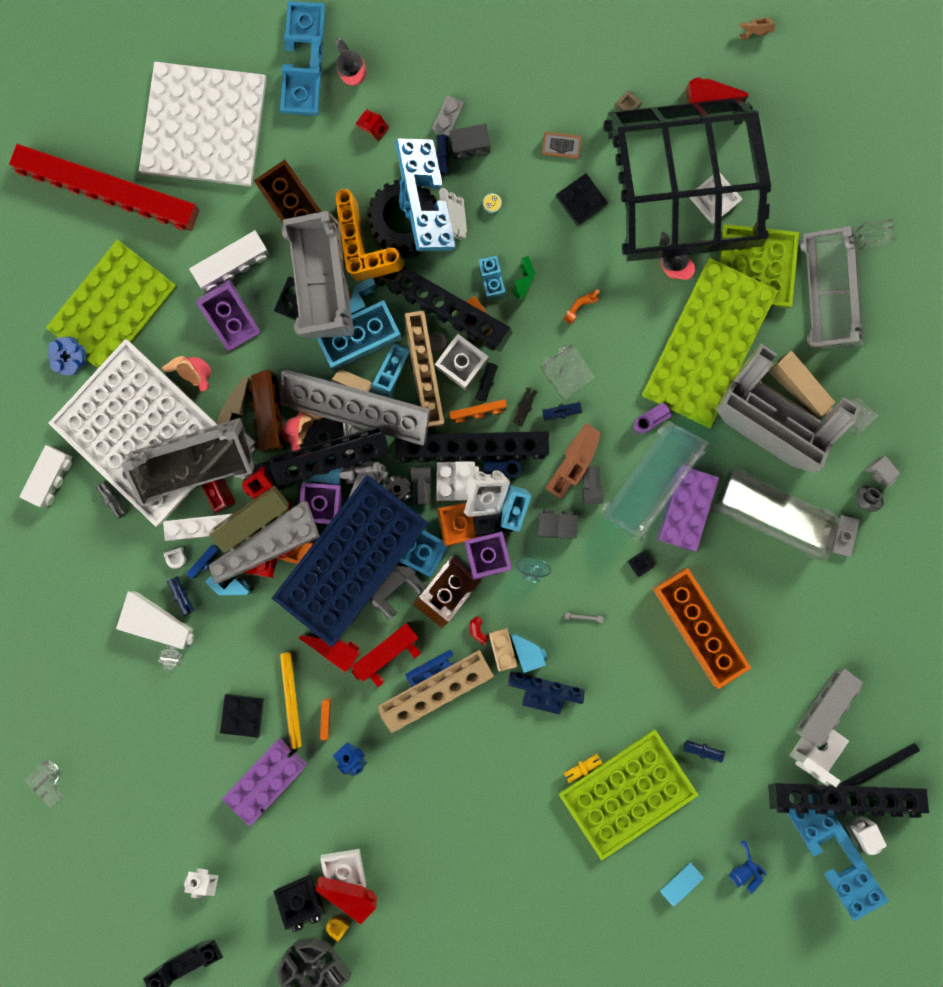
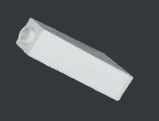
M129 591L127 593L116 627L117 630L180 649L191 646L194 640V635L192 634L194 629L138 592Z

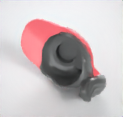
M337 37L336 47L340 54L336 65L338 74L346 84L351 86L359 85L366 77L364 60L358 53L349 50L347 44Z
M662 232L659 246L672 245L669 243L670 238L668 235ZM689 255L660 258V265L668 277L688 280L694 275L695 266Z

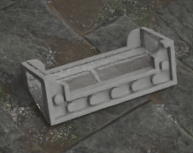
M851 226L803 234L804 240H801V250L807 255L812 327L810 334H807L808 345H811L814 350L864 347L857 239Z

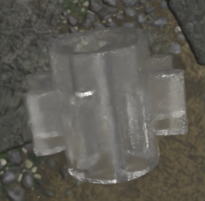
M168 646L166 650L160 651L159 664L164 665V670H175V666H180L182 652H177V647Z

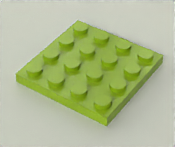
M724 224L722 226L721 239L753 235V227ZM766 229L768 230V239L761 247L720 251V263L778 290L771 306L792 307L799 232Z

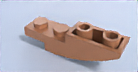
M585 423L564 452L567 456L545 486L549 492L560 499L571 484L576 486L579 483L596 451L600 432L588 423Z

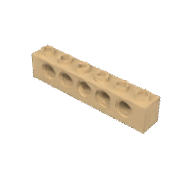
M424 311L405 313L404 323L419 406L431 409L428 429L442 427L444 419Z
M478 650L378 706L380 716L390 732L393 733L409 723L420 719L427 713L435 711L447 702L453 701L456 697L471 691L476 686L487 682L494 675L481 651Z

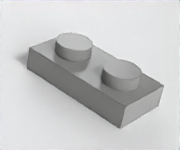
M447 95L432 127V131L439 135H447L449 138V131L454 129L464 107V102Z

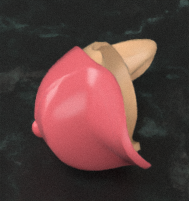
M179 356L161 368L165 372L176 370L183 379L191 382L194 386H198L201 391H206L209 388L207 380L211 376V368L201 358Z
M299 411L296 417L289 419L282 427L283 440L292 446V451L300 449V445L304 443L306 432L313 425V421L322 420L324 417Z

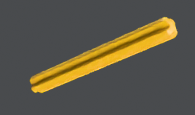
M285 652L280 655L290 747L291 749H298L302 744L292 656L290 652Z

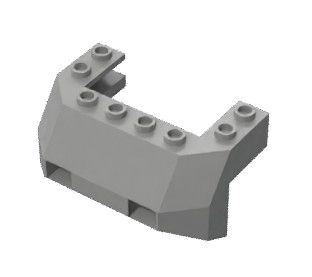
M760 344L740 368L723 394L716 410L725 424L789 466L813 473L820 471L824 467L831 446L855 423L860 407L843 398L822 420L816 418L760 381L771 368L772 361L777 356L775 352Z

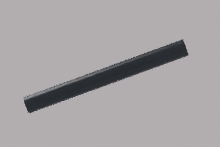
M913 743L838 785L857 786L920 752V750Z

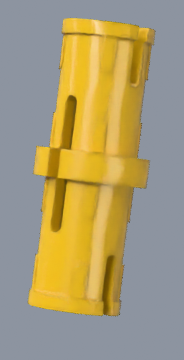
M596 753L583 762L579 761L577 766L563 772L565 778L573 774V776L567 779L568 783L570 784L583 775H588L589 771L602 765L601 759L593 763V761L599 758L598 754Z

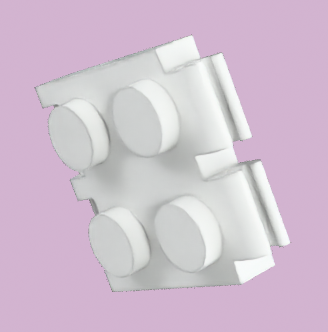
M441 188L439 191V201H446L453 236L459 240L465 239L467 226L464 199L460 196L456 197L453 192L448 193L445 188Z

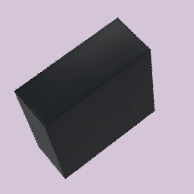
M641 551L627 561L637 577H640L654 567L644 551Z

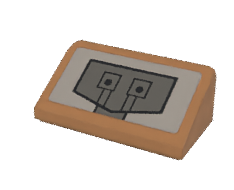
M544 132L542 155L579 159L582 136Z

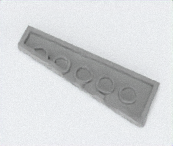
M301 502L282 517L273 521L269 526L258 531L252 538L242 542L236 549L229 551L211 563L209 568L214 583L224 582L319 538L320 536L308 502Z

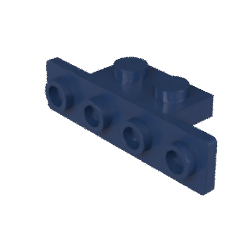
M511 671L509 674L508 686L526 690L522 701L523 706L560 715L564 700L579 704L584 703V689L524 675L519 672Z

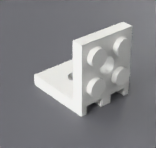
M832 729L825 748L818 750L817 746L812 745L801 737L789 756L796 760L795 764L811 774L818 781L826 786L831 784L837 787L840 780L830 774L829 770L849 740Z

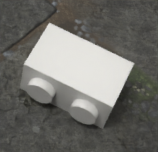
M859 816L845 823L855 845L868 855L878 854L883 848L887 847L877 824L865 816Z

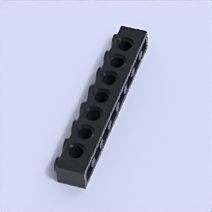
M405 266L400 271L374 278V282L379 286L383 287L386 285L393 294L405 296L404 299L410 304L414 305L417 303L424 312L428 314L432 312L437 315L436 318L441 322L453 324L452 327L458 332L462 333V331H465L472 340L484 342V346L491 351L496 349L501 352L513 333L511 327ZM397 274L393 280H389L391 275ZM412 283L409 289H404L406 284ZM428 292L425 298H420L422 293ZM439 301H444L443 306L436 307ZM456 310H459L460 314L456 317H453L452 313ZM470 320H476L473 326L467 325ZM486 329L493 330L490 335H483Z
M549 431L427 434L424 446L418 444L420 451L416 454L411 453L409 450L410 446L416 443L395 438L396 460L400 459V463H410L411 459H419V462H430V459H438V462H449V458H457V461L460 462L469 461V458H476V461H488V457H495L496 461L507 460V457H514V460H526V457L531 456L534 457V460H543L545 456H549ZM527 441L533 442L535 445L534 450L527 451L524 448V443ZM513 442L516 449L511 452L507 451L505 444ZM455 443L459 448L457 452L451 453L447 449L448 445ZM469 443H475L478 449L475 452H469L466 447ZM487 443H495L497 449L494 452L487 451ZM431 444L439 445L437 453L429 452L428 448Z
M773 783L768 785L770 809H777V813H790L789 810H796V814H809L808 810H812L818 815L828 814L827 811H834V815H847L846 812H853V816H866L865 812L872 813V816L882 817L884 813H890L891 817H903V814H909V818H922V814L929 813L927 789L843 785L835 787L833 785ZM790 794L794 796V803H791L789 799ZM809 795L813 797V804L809 802ZM828 796H830L832 799L831 805L828 802ZM847 796H848V797L850 798V800H851V804H850V805L847 803V800H846V799H847ZM866 797L869 799V806L866 804ZM885 798L888 801V806H886L884 803ZM903 799L906 801V807L903 804Z

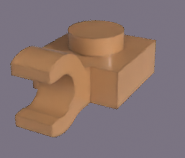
M769 17L750 20V23H741L739 27L746 29V32L739 34V37L745 40L752 33L761 36L766 35L768 32L775 30V23Z

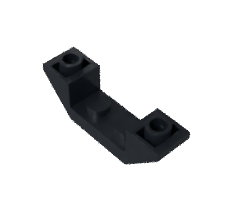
M214 939L202 941L165 961L146 975L143 980L147 987H170L176 979L202 965L207 967L222 959L223 955Z

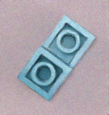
M497 256L479 259L487 300L506 296Z
M691 862L687 863L675 877H672L663 886L660 892L672 906H675L704 877Z

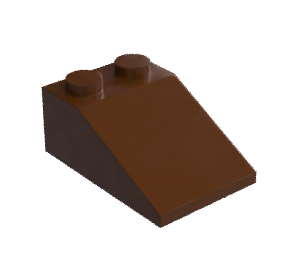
M451 556L412 604L440 628H443L453 618L481 580H473L471 572Z

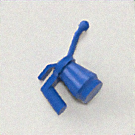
M743 840L741 845L746 849L748 860L745 861V864L732 869L728 875L739 888L744 886L754 874L756 878L747 887L748 891L752 894L764 881L757 869H760L764 876L767 874L759 864L751 861L748 844Z

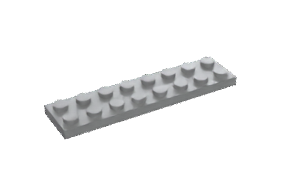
M283 369L281 372L280 405L363 429L382 425L385 435L424 446L431 409Z

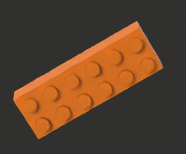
M688 568L679 570L652 587L655 595L713 687L720 689L751 669V666Z

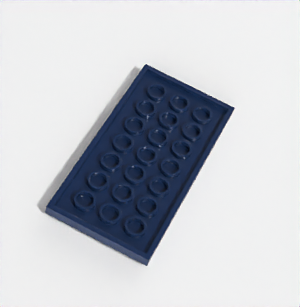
M366 475L271 599L327 644L334 647L425 530L429 522L371 476Z

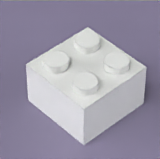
M457 334L435 363V368L466 391L488 362L489 356Z

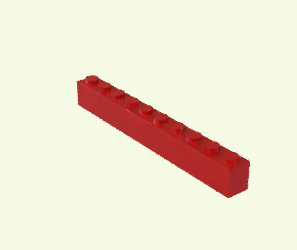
M17 143L9 165L15 169L14 172L20 176L26 177V175H29L38 182H50V185L58 189L62 187L68 188V191L73 194L79 195V193H82L91 200H103V203L108 206L114 207L117 205L126 212H138L140 216L146 219H150V217L156 218L157 222L164 225L168 223L173 224L175 228L185 231V229L193 230L199 213L198 207L191 202Z

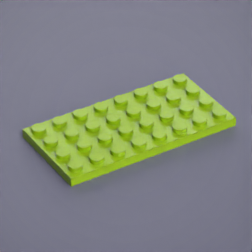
M709 257L641 396L657 404L663 402L669 410L710 429L718 414L716 407L740 370L778 290Z

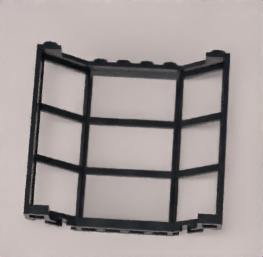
M744 97L608 112L607 119L604 120V132L608 133V139L613 137V147L617 148L618 153L615 156L616 166H620L618 181L623 186L621 201L622 203L625 202L626 239L622 243V254L626 255L627 262L761 247L768 239V230H766L765 223L769 219L770 204H766L767 193L771 192V181L759 113L757 110H753V106L749 102L745 103ZM731 111H732V114L716 115V116H709V115H708V114H713V113H722V112H731ZM695 115H699V116H700V117H698V118H689V119H680V120H671V121H666V120H665V119L677 118V117H686V116H695ZM651 120H657V121H658V122H654V123H645V124H636V125L623 126L624 123H633V122H642V121H651ZM734 120V125L742 124L743 120L746 122L756 183L722 186L712 129L713 122ZM705 124L715 187L678 191L668 128ZM662 128L671 192L635 196L625 132ZM758 190L757 222L752 229L753 235L721 239L722 194ZM715 195L714 240L678 244L679 198ZM672 199V245L636 248L635 203Z

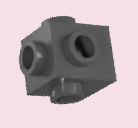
M392 476L385 482L387 485L385 488L402 502H406L411 497L409 494L412 491L409 488L412 485L405 477L401 479L399 476L396 478ZM397 487H401V491L399 493L395 492V489Z

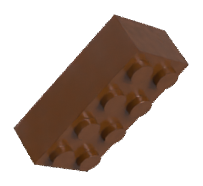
M285 159L254 180L257 188L282 223L284 219L322 212Z

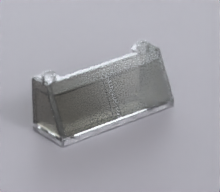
M742 468L730 470L712 512L728 516L727 518L735 519L801 550L804 554L808 553L807 556L814 560H828L840 518L835 516L834 511L826 508L822 510L751 477Z

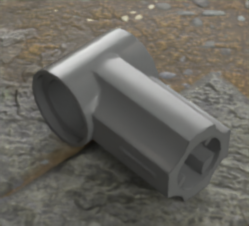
M588 466L583 475V504H603L600 466Z
M411 467L413 505H429L431 467Z

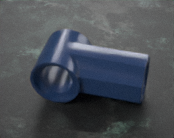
M515 460L484 461L483 472L485 474H492L493 471H500L506 478L516 479L521 474V465ZM510 465H516L518 472L513 475L509 474L507 468Z

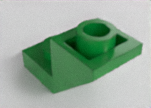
M529 256L523 257L521 265H519L522 276L526 275V277L514 281V287L512 288L515 299L518 298L520 303L524 302L535 278V270Z

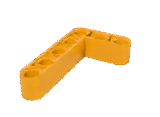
M348 189L339 190L336 194V205L345 265L348 273L356 281H364L400 271L404 267L405 261L395 248H387L366 254L358 202Z

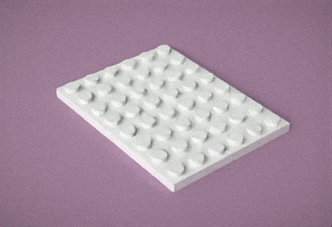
M127 339L119 345L49 422L73 448L155 527H159L195 487L161 496L158 500L159 502L154 506L148 507L145 505L140 507L121 466L130 451L217 425L213 419ZM217 438L191 446L196 463L191 462L188 448L147 459L146 463L139 465L145 489L148 490L173 482L174 488L172 490H175V481L195 475L192 464L197 466L199 475L190 485L197 483L235 444L234 439L228 441L227 439L220 440ZM133 469L128 472L140 496L141 488L136 470Z

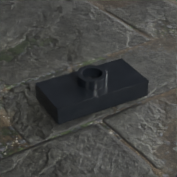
M502 514L472 517L475 536L490 535L498 532H513V530L501 527Z

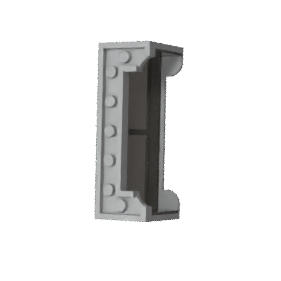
M240 418L130 451L121 465L140 507L145 505L148 507L154 506L159 502L158 500L161 496L231 475L244 479L249 477L254 469Z

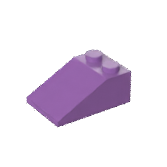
M230 279L197 298L196 304L228 351L261 333Z

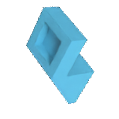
M373 278L367 279L354 287L350 300L351 315L366 309L361 297L370 296L377 289Z
M212 576L205 581L218 595H248L253 592L250 589L251 585L243 578L241 580L235 578L227 587L225 586V581L219 584L214 583Z

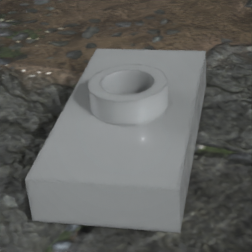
M839 515L831 553L851 557L859 519Z

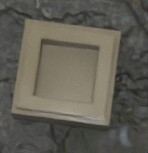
M628 90L614 106L619 111L638 109L641 106V102Z

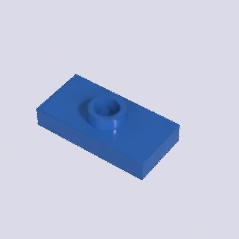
M211 545L189 569L187 575L191 579H195L203 570L207 571L209 565L213 563L212 560L219 554L221 549L217 545Z

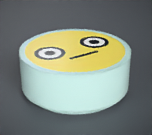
M491 193L484 197L483 208L487 213L495 214L501 209L502 200L497 194Z

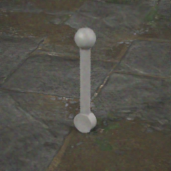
M566 612L564 614V618L566 620L574 618L596 620L598 623H602L604 621V617L602 615L594 617L584 615H573L569 612Z

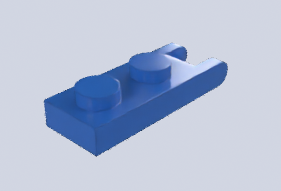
M448 650L406 673L405 675L410 685L413 687L457 663L458 661L450 664L448 660L454 655L452 650Z

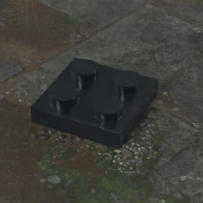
M587 173L555 196L577 227L608 205V201Z
M225 694L220 733L259 738L264 698Z

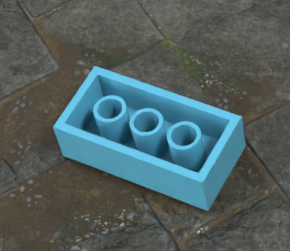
M384 300L352 315L354 335L317 338L333 371L402 339Z

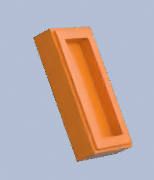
M325 698L322 701L321 740H328L330 738L332 698Z

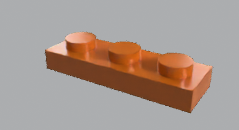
M506 399L449 412L451 422L455 421L456 424L467 421L466 418L470 417L480 419L484 418L485 414L488 413L493 415L502 414L507 409Z

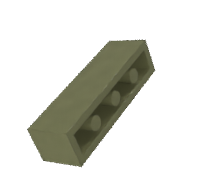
M273 485L270 489L213 527L209 536L223 553L228 550L233 551L240 545L239 542L252 538L256 530L269 526L273 518L276 516L278 518L282 517L287 512L288 502L276 486Z

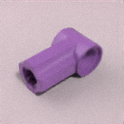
M662 402L634 420V431L638 434L648 432L672 416L670 410ZM639 420L646 422V429L639 427Z

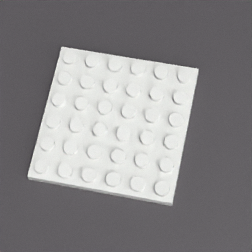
M154 62L139 172L142 174L252 187L267 81L266 75Z

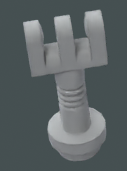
M375 462L373 466L358 467L357 463L342 469L339 476L342 479H353L355 474H373L375 478H380V476L384 475V465Z

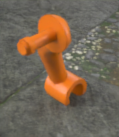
M597 289L595 292H590L576 299L564 316V321L571 325L577 318V315H575L576 311L582 305L597 302L600 291Z

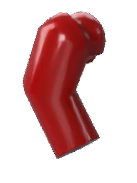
M474 617L469 623L470 635L484 646L489 638L481 632L482 619Z

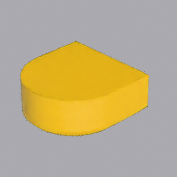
M334 916L327 923V933L339 942L350 927V923L340 916Z

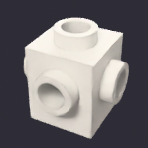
M197 868L196 872H188L184 883V892L192 893L191 897L203 899V895L215 896L219 875L208 874V870Z

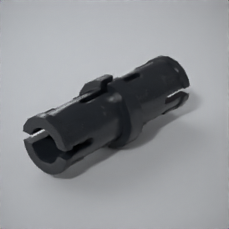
M487 362L484 374L479 380L480 385L475 399L487 402L489 391L494 385L493 380L498 368L496 364Z

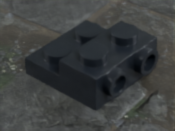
M307 875L273 891L285 930L299 931L304 928L303 924L309 921L311 924L317 923L322 920L321 916L326 914L320 895L315 890L311 875Z

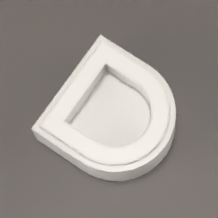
M184 547L164 553L169 567L178 569L186 564L187 557Z

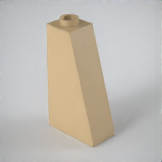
M792 351L780 357L768 370L816 418L825 417L832 410L831 406L835 401Z

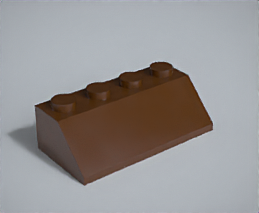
M265 370L252 375L249 382L250 393H253L254 400H251L252 411L256 414L253 424L254 429L258 431L256 447L262 453L286 451V444L282 438L283 420L277 375L271 370Z

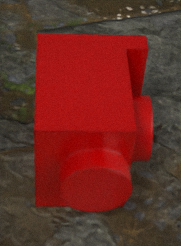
M262 466L259 470L245 478L241 484L245 494L250 495L254 499L270 489L275 481L265 467ZM255 479H257L260 482L259 485L255 484Z

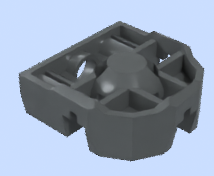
M317 938L299 939L286 950L277 971L281 987H293L290 982L294 978L300 980V985L297 987H319L322 984L323 978L327 982L323 987H342L349 981L352 974L328 942ZM294 948L302 957L298 961L291 953ZM328 950L333 958L324 965L320 957ZM306 976H313L312 981L305 980Z

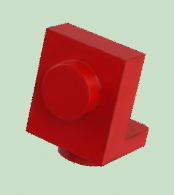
M368 109L364 111L355 123L359 129L370 133L376 141H380L389 129L381 115Z

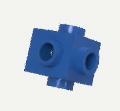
M348 742L333 755L339 764L337 765L338 769L344 775H358L367 764L364 759V752L359 747L356 748Z

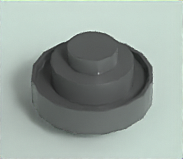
M870 486L860 487L855 494L858 505L864 510L877 512L884 505L880 492Z

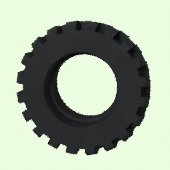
M399 179L393 180L394 184H384V189L382 191L378 189L375 192L376 197L371 198L369 202L370 207L367 209V221L371 235L374 237L376 244L381 246L382 249L395 248L400 254H403L404 258L409 257V254L413 253L415 256L420 255V251L416 250L413 231L401 234L392 231L387 225V215L394 207L399 205L401 187ZM416 186L421 211H435L434 204L437 202L435 196L431 195L427 187Z

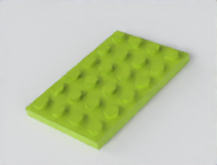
M117 239L46 328L58 338L66 336L75 338L76 342L84 347L86 360L96 368H99L125 339L131 343L136 340L178 286Z
M652 729L603 762L602 765L588 772V775L582 776L558 792V795L601 861L699 796L655 729Z

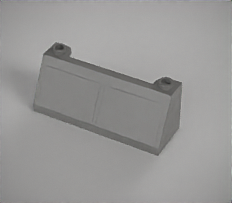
M329 211L284 219L282 235L284 239L290 242L299 317L294 322L295 333L303 339L354 335L339 222Z

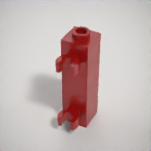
M407 622L351 666L353 676L357 680L361 679L362 682L370 677L378 688L385 681L377 671L406 648L414 659L421 654L420 650L413 643L419 636Z

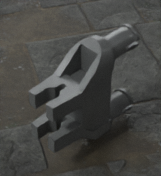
M396 566L371 598V606L375 609L378 608L388 621L398 612L386 601L387 597L403 582H407L417 595L426 588L415 575L416 572L413 568Z

